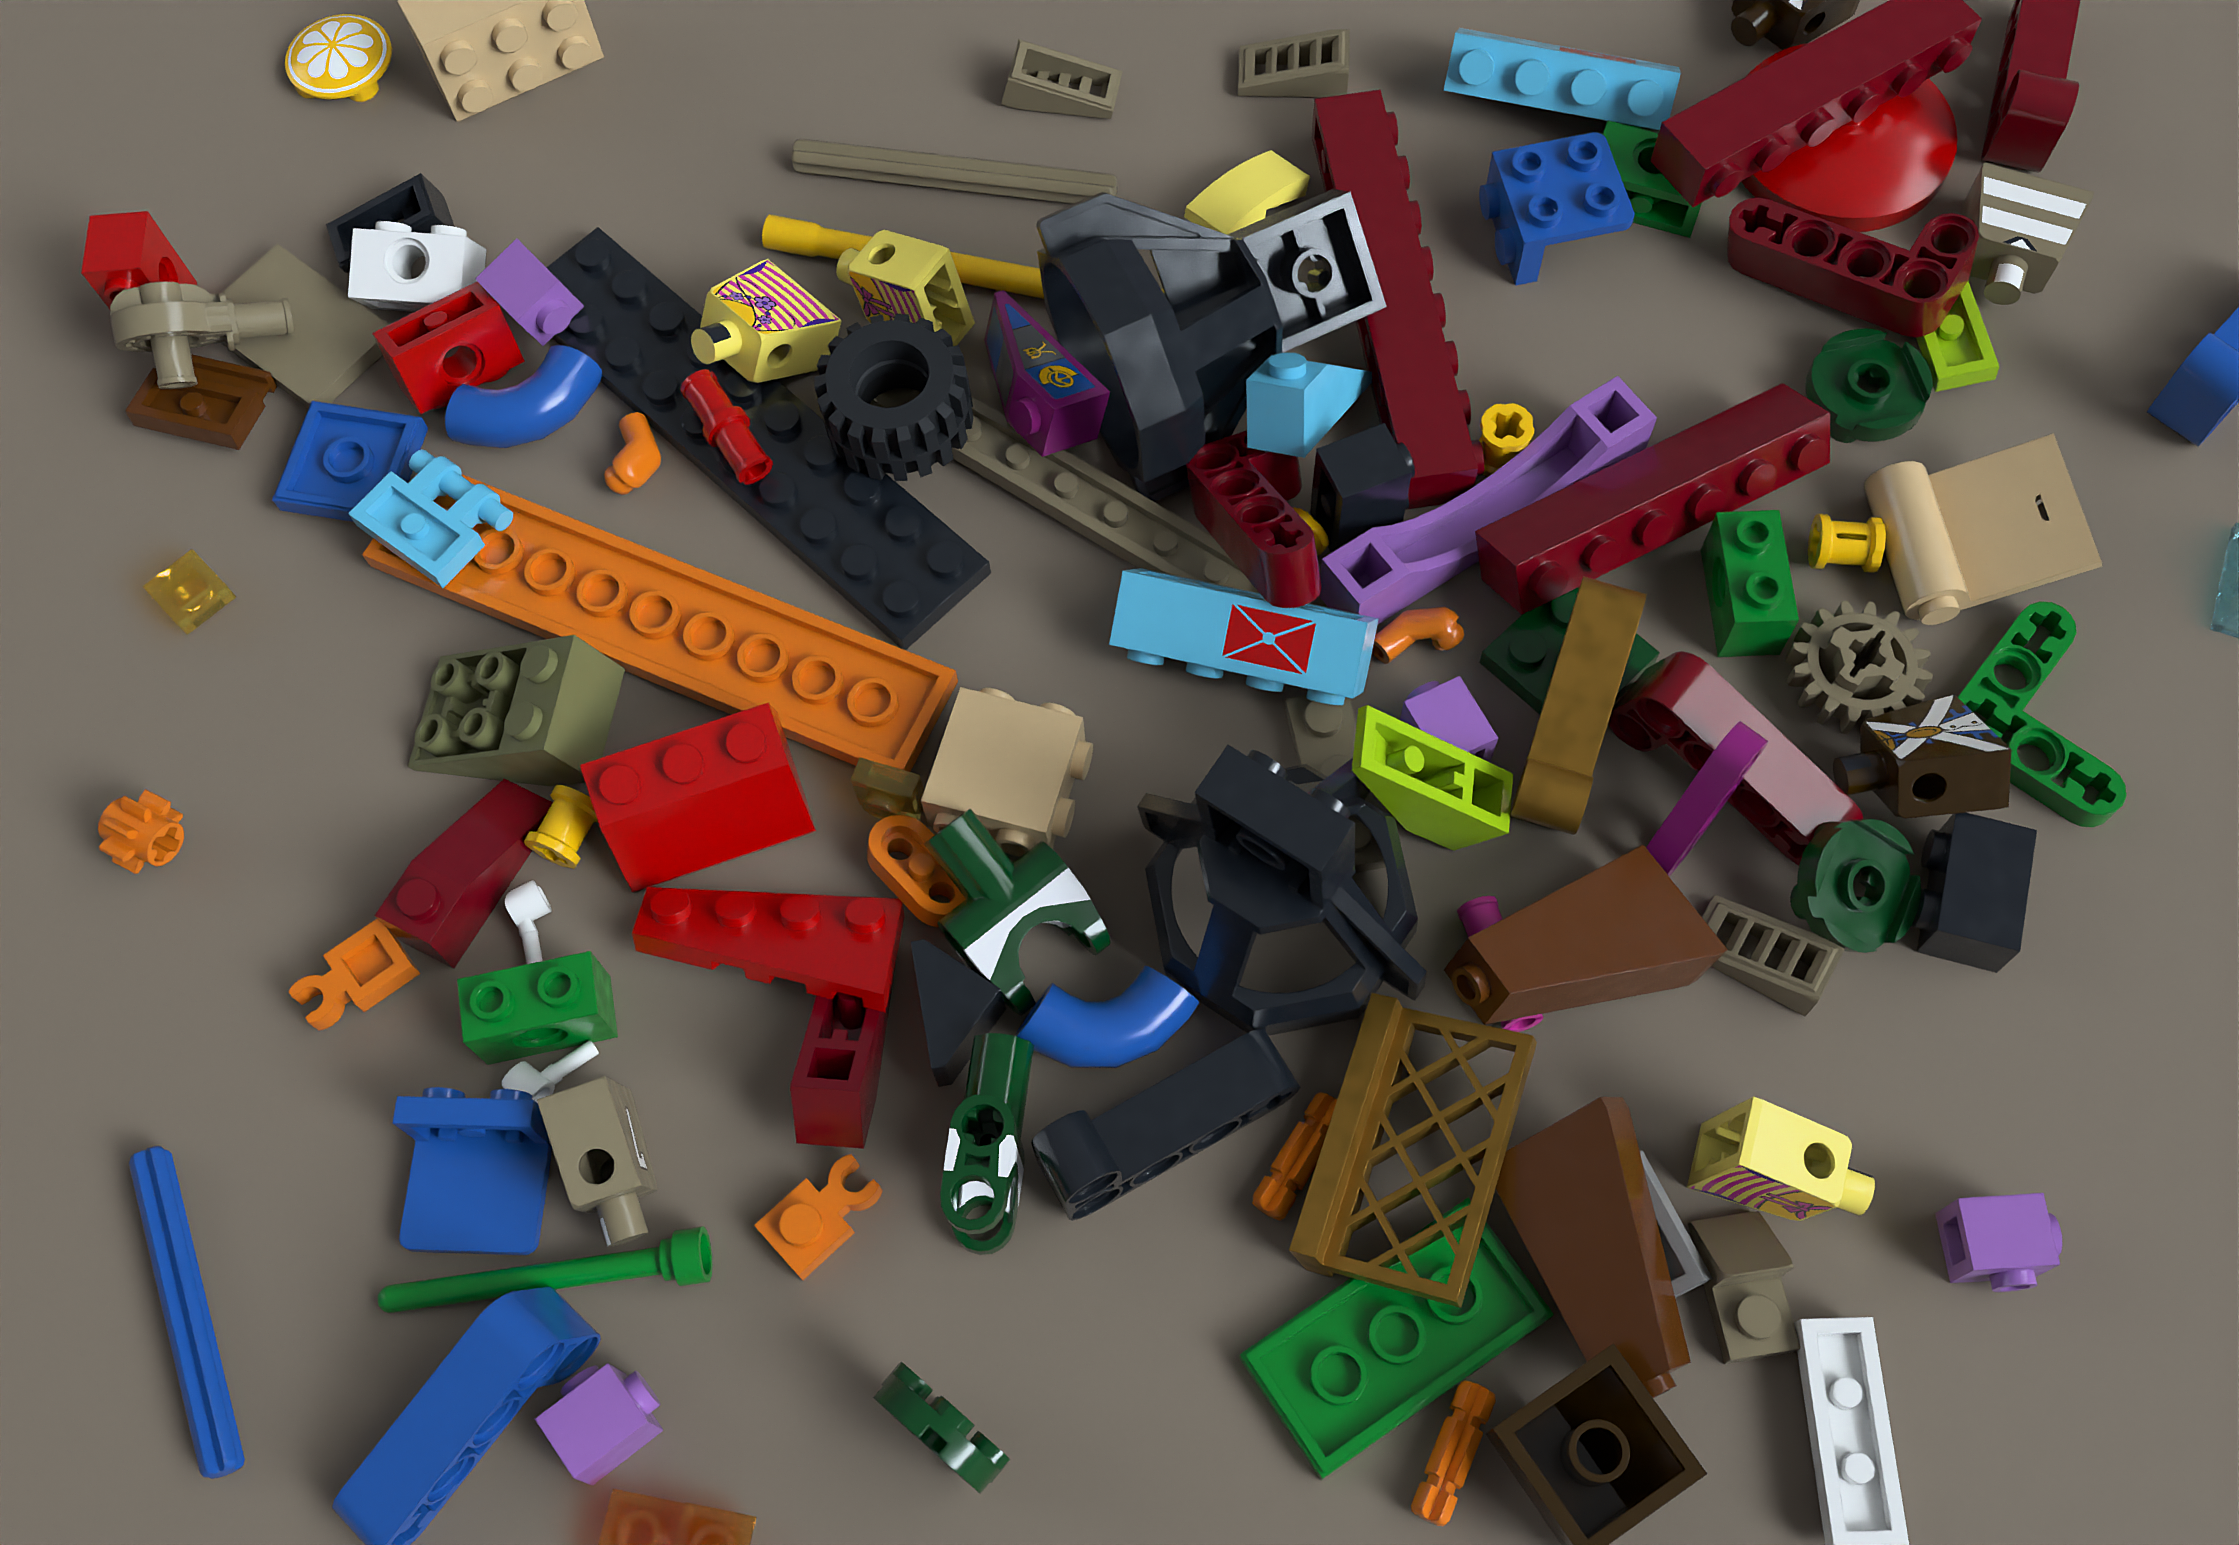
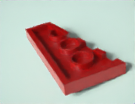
M647 887L632 931V937L637 952L710 970L715 969L720 964L742 968L747 979L771 984L774 977L805 984L808 994L833 1000L835 994L840 992L862 998L863 1007L886 1013L905 918L904 904L899 898Z

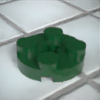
M1868 328L1848 330L1830 338L1811 364L1806 377L1805 391L1809 400L1830 412V436L1833 439L1842 443H1851L1856 440L1868 442L1885 441L1906 433L1917 424L1930 397L1933 379L1926 360L1915 347L1905 341L1901 348L1894 342L1884 340L1887 335L1886 332ZM1859 377H1865L1869 384L1879 383L1882 388L1878 389L1877 393H1869L1859 388L1857 383Z
M1851 819L1822 823L1815 830L1814 836L1807 845L1800 861L1797 884L1793 887L1790 895L1791 908L1794 914L1799 919L1806 920L1813 933L1845 948L1844 951L1874 952L1884 943L1897 942L1913 924L1921 898L1920 875H1910L1909 863L1905 854L1914 855L1909 842L1896 828L1880 820ZM1859 870H1861L1859 882L1866 887L1863 897L1855 896L1853 891L1854 877Z
M903 1362L896 1366L881 1384L883 1387L873 1397L980 1494L989 1483L994 1481L1010 1461V1458L981 1432L977 1431L970 1441L965 1438L975 1425L943 1396H937L930 1405L926 1403L925 1400L933 1389Z

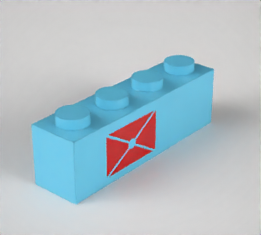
M1459 28L1455 33L1443 91L1660 130L1661 123L1670 118L1681 72L1679 67Z
M1137 568L1122 571L1109 645L1128 649L1127 658L1132 661L1151 665H1163L1164 658L1167 657L1187 662L1186 672L1194 675L1222 678L1223 672L1226 670L1247 675L1246 685L1253 688L1282 692L1284 684L1307 688L1306 698L1309 700L1330 705H1344L1345 697L1354 698L1364 692L1379 618L1313 604H1306L1296 608H1280L1272 606L1260 593Z

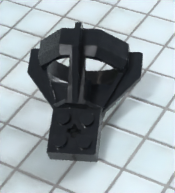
M1331 189L1230 234H1224L1104 192L1042 217L1036 224L1044 246L1043 249L1037 251L1045 307L1057 337L1056 341L1110 391L1099 432L1118 466L1130 474L1136 492L1154 502L1189 487L1186 464L1191 461L1205 444L1233 434L1247 408L1246 380L1271 355L1286 352L1387 307L1351 191ZM1138 249L1150 250L1165 293L1161 290ZM1304 259L1313 261L1315 264V268L1307 273L1309 281L1307 284L1298 280V269Z
M1228 744L1194 792L1195 798L1191 803L1146 793L1137 806L1144 828L1164 841L1146 866L1145 872L1165 974L1169 979L1187 990L1199 1002L1246 1033L1256 1029H1265L1268 1036L1360 1018L1368 1006L1371 993H1376L1383 982L1412 1000H1416L1424 988L1427 971L1405 950L1417 932L1418 916L1395 818L1365 800L1370 790L1352 771L1353 758L1327 777L1307 764L1283 768L1275 760L1262 752L1251 750L1246 756ZM1351 815L1370 830L1384 859L1388 879V896L1383 919L1352 879L1356 870L1355 823L1348 819ZM1197 847L1207 900L1213 904L1198 957L1182 935L1176 920L1172 901V877L1175 862L1182 849ZM1323 921L1356 962L1341 975L1329 982L1303 991L1270 993L1240 986L1257 933L1261 935L1321 923Z

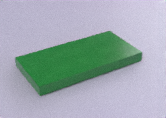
M1469 1197L1444 1213V1219L1470 1205L1471 1200ZM1434 1220L1411 1237L1436 1224L1437 1221ZM1486 1222L1461 1308L1350 1278L1242 1352L1239 1358L1322 1481L1551 1319L1554 1314ZM1464 1225L1452 1231L1458 1244ZM1445 1236L1408 1256L1419 1277L1444 1284L1448 1283L1455 1253ZM1401 1261L1389 1267V1269L1407 1273Z

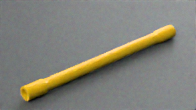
M771 214L766 217L762 230V244L766 249L808 257L823 256L839 259L842 253L849 248L861 251L872 238V236L824 228L817 223ZM950 251L961 283L1044 299L1040 268Z

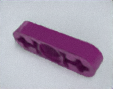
M1741 721L1728 732L1715 748L1646 846V849L1668 876L1675 871L1693 849L1769 742Z

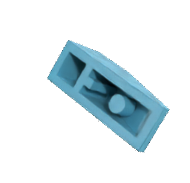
M1297 353L1271 355L1246 380L1247 448L1305 458L1372 383V372L1306 361L1304 356Z

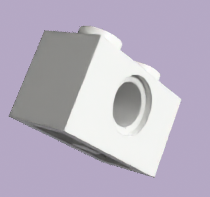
M389 221L376 222L375 230L353 228L348 298L371 309L416 312L477 282L475 278L485 269L486 249L466 237V230L453 226L433 225L431 226V233L411 232L412 228L410 226ZM425 256L426 265L421 275L412 279L411 267L419 257Z

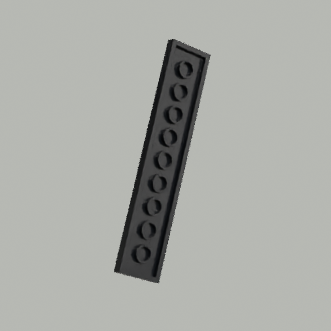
M599 227L546 267L584 305L571 319L569 325L562 332L555 334L552 339L559 345L577 349L592 358L602 369L601 382L634 412L644 414L652 428L901 649L907 650L991 574L990 563L986 558L888 474L885 473L882 480L870 478L867 467L860 472H856L848 466L846 457L839 458L832 447L831 440L828 438L823 419L778 380L760 383L748 381L724 359L711 364L702 363L696 357L691 345L692 333L700 328L702 315ZM704 369L710 372L713 371L717 381L733 405L741 407L750 418V431L766 455L773 461L771 471L764 478L745 485L743 482L740 483L720 449L712 447L707 442L702 432L703 423L680 391L682 383L691 374Z

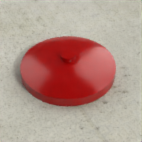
M1808 43L1789 47L1773 54L1759 63L1747 76ZM1927 79L1910 95L1903 98L1896 96L1879 105L1866 119L1860 122L1852 120L1834 130L1829 137L1817 146L1809 147L1806 145L1788 155L1773 170L1769 172L1761 170L1741 182L1755 198L1770 199L1857 232L1887 228L1917 214L1935 198L1953 165L1957 151L1958 137L1954 115L1944 95L1930 79Z

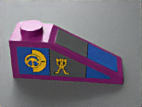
M1004 290L995 292L984 342L1006 421L1042 457L1097 439L1110 391Z

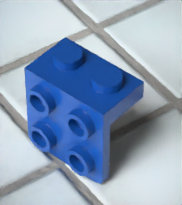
M1597 132L1494 151L1491 156L1487 183L1481 185L1479 189V201L1483 217L1486 220L1492 219L1496 230L1495 250L1497 258L1501 265L1508 264L1515 286L1537 282L1545 246L1627 230L1631 227L1635 215L1608 142L1604 135Z
M443 1087L425 1088L422 1097L397 1096L392 1123L415 1140L399 1234L401 1245L412 1252L495 1255H529L533 1253L538 1247L552 1155V1146L539 1105L535 1100H532L533 1096L520 1090L496 1089L491 1091L490 1099L465 1098L466 1094L464 1092Z

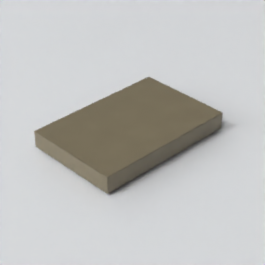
M278 243L222 292L225 293L226 298H232L233 304L275 301L288 298L293 319L294 335L240 338V344L234 345L235 351L232 352L253 368L269 371L277 386L307 408H309L311 401L333 402L383 355L372 333L389 324L359 302L348 298L347 293Z

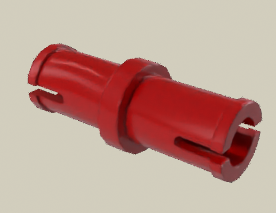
M707 369L699 370L687 377L682 383L680 391L703 423L702 432L707 442L712 447L720 449L740 483L743 482L745 485L764 478L771 471L773 461L766 455L750 431V418L741 407L733 405L717 381L713 371L710 372Z

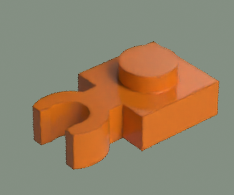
M375 919L323 955L332 970L323 976L309 975L295 982L288 992L301 1005L309 1002L317 995H323V1001L319 1008L310 1012L305 1017L310 1025L320 1031L333 1026L343 1015L345 1005L351 1000L363 1012H366L421 973L397 937L381 921Z
M852 1154L845 1155L834 1163L829 1172L828 1185L820 1192L806 1178L754 1225L802 1280L809 1276L855 1233L843 1217L850 1211H862L870 1208L878 1201L883 1192L880 1185L874 1179L861 1191L849 1192L845 1189L846 1179L860 1166Z

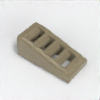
M1350 29L1326 30L1240 46L1238 96L1323 98L1347 94L1350 62ZM1255 64H1266L1265 74L1255 75ZM1277 65H1287V70L1277 72ZM1299 65H1310L1299 68Z
M1018 39L1001 105L1021 110L1111 119L1123 71ZM1069 83L1080 84L1079 89L1069 88ZM1091 85L1102 86L1099 96L1089 94Z
M1715 894L1702 916L1715 934H1717L1723 921L1736 926L1725 946L1728 950L1711 967L1804 1017L1818 1003L1845 948L1815 933ZM1748 933L1760 939L1750 959L1738 955ZM1773 946L1785 952L1776 970L1764 965ZM1798 960L1810 965L1803 980L1791 976Z

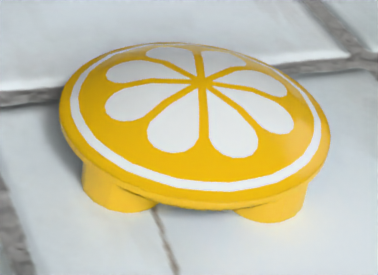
M355 14L329 16L310 24L293 39L285 56L286 73L297 93L304 98L341 99L349 97L353 101L364 102L374 97L379 90L377 81L387 70L392 57L391 40L380 24L365 16Z

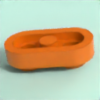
M893 815L883 818L874 825L869 834L867 861L870 868L920 921L933 927H939L938 921L965 901L966 898L924 845L934 834L921 821L910 816ZM892 852H903L908 858L897 860L889 854ZM943 895L951 902L939 903L932 900L931 897Z

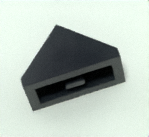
M924 939L911 941L931 1069L938 1087L952 1085L971 1058L974 1036L989 1033L1006 1010L1004 999L999 987Z

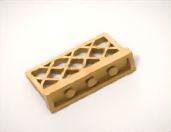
M1371 993L1289 1251L1307 1271L1328 1277H1333V1274L1337 1273L1461 1308L1537 1042L1535 1037L1529 1034L1404 1008L1401 1006L1398 998ZM1415 1030L1443 1036L1452 1050L1451 1053L1416 1072L1408 1058ZM1454 1039L1468 1041V1043L1459 1048ZM1491 1047L1513 1051L1514 1056L1509 1073L1482 1087L1467 1061ZM1461 1065L1476 1091L1439 1111L1425 1085ZM1405 1066L1410 1076L1400 1081ZM1418 1089L1433 1116L1397 1136L1388 1120L1392 1104ZM1502 1094L1497 1111L1491 1100ZM1484 1104L1494 1120L1490 1138L1463 1152L1448 1124ZM1442 1129L1457 1156L1420 1177L1405 1149ZM1385 1130L1390 1140L1380 1145ZM1398 1153L1413 1181L1377 1201L1368 1184L1372 1168ZM1483 1159L1479 1176H1477L1471 1165ZM1465 1169L1475 1186L1471 1204L1444 1219L1428 1190ZM1421 1194L1437 1223L1400 1243L1385 1214ZM1365 1195L1370 1206L1359 1211ZM1378 1219L1393 1248L1369 1262L1345 1257L1352 1233ZM1464 1225L1458 1244L1452 1231ZM1443 1236L1446 1237L1455 1253L1447 1284L1419 1277L1408 1257ZM1401 1261L1407 1273L1392 1270L1389 1267Z

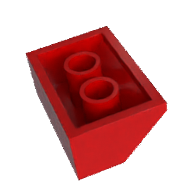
M769 703L580 765L600 829L633 893L817 832L778 712Z

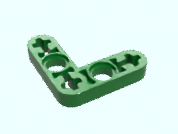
M2036 602L2027 606L2020 613L1958 698L1973 713L1977 712L1986 718L1984 723L1999 738L2003 736L2006 730L2013 733V736L2006 743L2011 748V784L2069 822L2081 827H2096L2104 824L2124 804L2127 796L2126 785L2121 776L2104 762L2023 711L2073 643L2077 633L2076 623L2066 609L2052 602ZM2041 625L2046 627L2050 634L2034 654L2029 649L2024 648V646ZM2004 664L2017 668L2025 678V688L2016 690L2004 687L1997 681L1994 675V667ZM2028 744L2040 748L2049 759L2048 770L2034 771L2027 768L2021 763L2017 755L2018 746ZM2064 768H2067L2071 772L2063 780L2064 782L2060 786L2054 783L2053 780ZM2088 785L2099 791L2096 796V802L2093 805L2087 803L2082 798L2085 793L2084 788Z

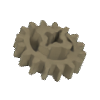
M1848 600L1841 601L1834 615L1824 607L1820 608L1811 623L1804 622L1794 638L1795 643L1786 656L1785 662L1794 666L1787 678L1788 686H1803L1805 689L1797 704L1801 708L1816 704L1821 709L1816 722L1823 725L1832 716L1840 719L1841 733L1847 735L1856 722L1863 723L1867 718L1921 703L1925 697L1922 692L1932 680L1933 673L1922 669L1931 656L1930 650L1923 648L1914 649L1912 643L1920 633L1918 629L1899 630L1896 624L1899 621L1900 614L1896 611L1887 615L1885 619L1877 617L1874 602L1868 601L1862 613H1855ZM1861 659H1866L1867 662L1863 669H1860L1856 676H1850L1853 667H1856Z

